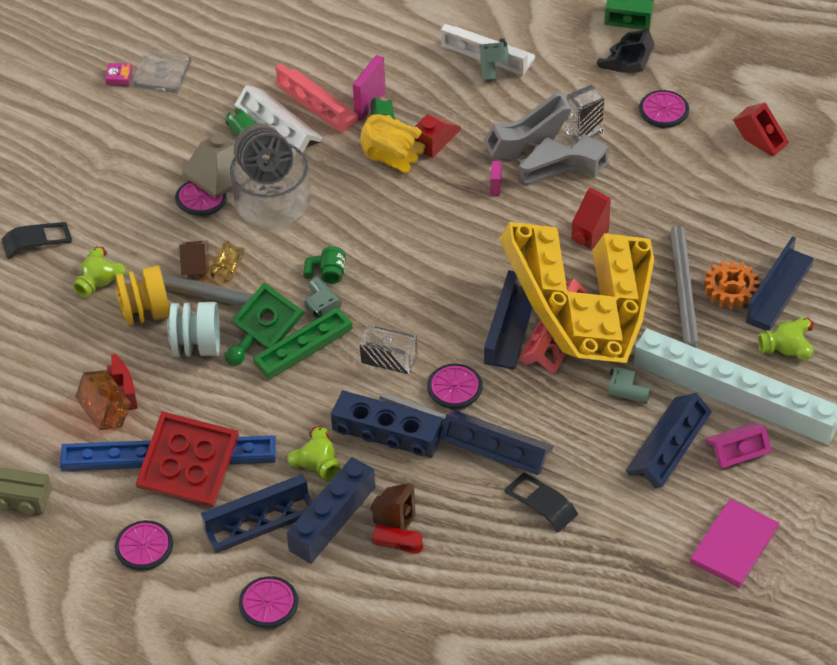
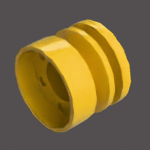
M159 265L142 268L141 281H137L133 271H128L131 281L128 284H125L122 273L116 274L115 290L121 314L125 318L128 327L134 326L132 316L134 313H138L141 324L145 323V311L150 310L154 320L169 317L170 308Z

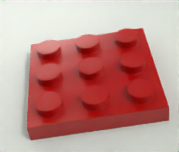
M161 411L136 481V487L215 508L239 437V431Z

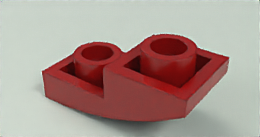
M111 354L112 365L107 366L109 381H114L115 389L120 393V399L126 400L127 409H138L130 372L117 354Z

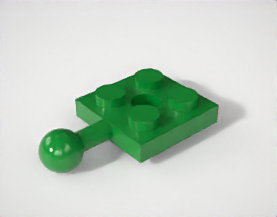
M264 282L231 320L233 325L246 333V336L237 346H231L226 350L224 355L225 361L232 366L242 364L245 360L244 352L254 341L266 349L280 342L304 315L303 310ZM267 312L274 313L275 316L271 322L265 323L261 321L263 314Z

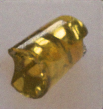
M228 240L225 241L210 271L212 279H214L217 273L220 276H226L223 284L230 282L245 254V249L243 247H234Z

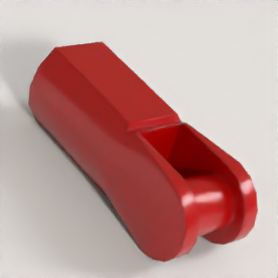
M376 524L372 536L374 545L399 549L412 554H418L423 550V537L420 532L402 530Z

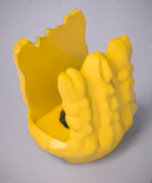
M375 114L369 116L361 130L360 144L365 156L370 160L381 162L393 169H398L404 174H408L409 170H411L410 164L418 162V155L416 154H423L425 149L423 143L415 141L422 133L419 128L406 125L398 119H393L390 115Z

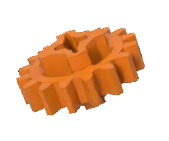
M731 260L730 264L721 261L720 267L713 264L712 270H707L706 278H704L705 295L711 296V303L719 301L720 308L726 304L730 310L733 309L734 305L743 309V304H749V301L760 286V281H758L759 275L758 273L752 274L753 267L744 268V262L735 265L734 260Z

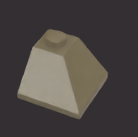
M216 133L200 142L182 171V175L215 199L250 179L236 162L234 143L220 133Z

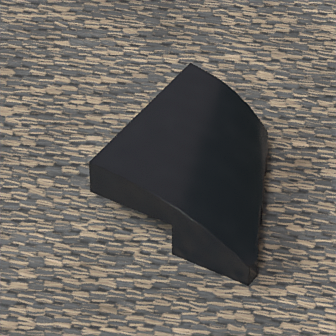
M649 29L627 32L620 42L609 49L611 52L610 56L606 59L599 58L597 60L598 67L616 72H643L655 45Z

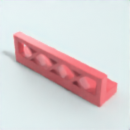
M281 63L275 66L277 87L340 133H343L359 121L357 113L296 69L290 70Z
M574 278L566 281L568 292L590 294ZM540 319L519 360L524 365L538 361L548 372L553 374L557 372L566 353L561 351ZM547 349H552L553 362L544 356Z

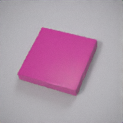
M376 55L352 84L354 112L358 114V120L363 121L371 111V100L375 97L380 99L386 92L384 57Z

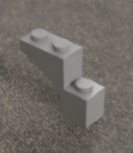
M555 93L518 121L507 124L494 123L484 139V143L492 158L516 160L526 142L541 144L546 137L554 140L572 109L563 93Z
M585 134L578 142H574L571 148L546 137L541 144H537L527 159H523L518 167L519 183L529 186L571 171L582 172L595 178L608 164L609 146Z

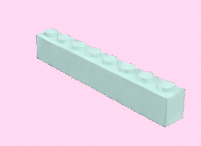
M650 329L645 330L635 346V367L826 445L830 444L837 431V405Z

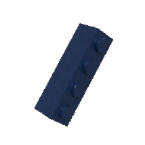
M351 457L287 531L289 552L312 564L376 488L374 469Z

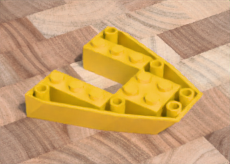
M509 222L499 241L531 306L561 351L577 358L627 363L645 312L654 264L651 239L604 233L592 250L600 295L568 292L557 227Z

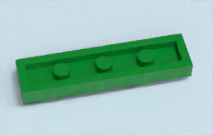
M336 307L253 357L254 364L270 380L352 330L353 324Z

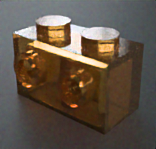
M107 370L83 372L75 398L99 430L122 428L131 404Z

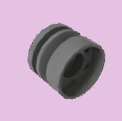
M254 124L246 127L239 133L234 143L236 162L250 179L257 183L273 184L279 182L289 173L293 165V152L290 144L275 128L267 124ZM265 154L270 157L267 160L265 158H262V156Z

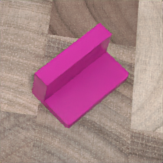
M756 423L705 438L706 444L714 446L717 462L721 468L772 452L766 427Z

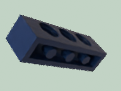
M342 390L331 412L332 430L342 435L359 437L367 442H377L393 449H402L418 456L433 458L440 441L443 417Z

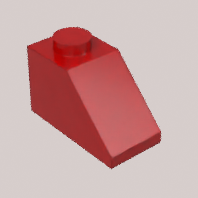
M766 102L747 107L733 119L744 140L770 156H775L789 143Z
M426 114L414 126L422 132L415 141L423 143L425 145L423 153L434 158L461 130V126L443 117Z
M591 187L587 190L572 221L571 239L591 250L597 245L603 234L609 232L610 197Z

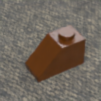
M208 240L182 242L179 245L181 275H188V279L203 278V274L209 272Z
M407 483L387 487L381 496H376L371 505L373 523L407 530L416 517L414 485Z

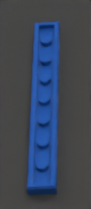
M276 435L238 437L230 464L276 463ZM151 440L62 444L60 468L61 471L141 468Z

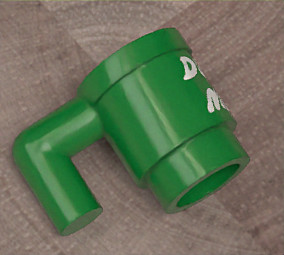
M329 246L322 250L321 255L306 258L303 277L311 279L314 273V266L320 265L321 278L324 282L328 284L339 283L344 274L345 251L339 247Z

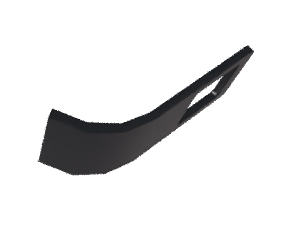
M58 222L17 227L7 232L1 240L6 257L10 259L14 253L23 248L71 243L72 237L67 223ZM62 227L66 239L47 240L44 228Z
M522 473L505 488L506 494L542 514L552 524L557 533L578 515L573 504L565 496L526 473ZM525 479L539 486L527 498H523L512 491Z

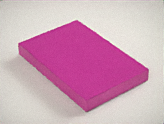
M729 499L691 556L690 564L740 588L776 533L779 522Z

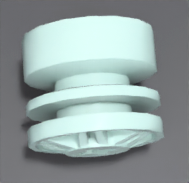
M199 302L196 314H192L190 303H184L182 315L179 303H171L167 332L173 357H181L182 345H184L186 357L192 356L194 345H198L200 356L219 355L220 324L217 302Z

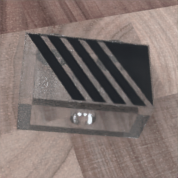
M591 84L568 94L567 101L572 110L564 124L567 134L578 142L584 134L592 138L603 133L605 99Z
M367 324L359 342L360 363L410 375L418 356L417 336Z

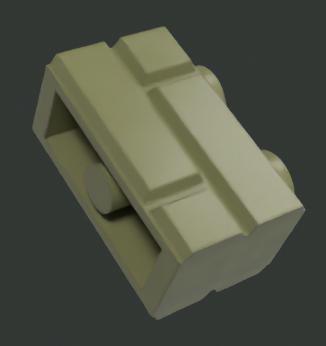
M0 468V511H5L8 508L19 510L26 515L44 513L47 500L52 491L49 475Z

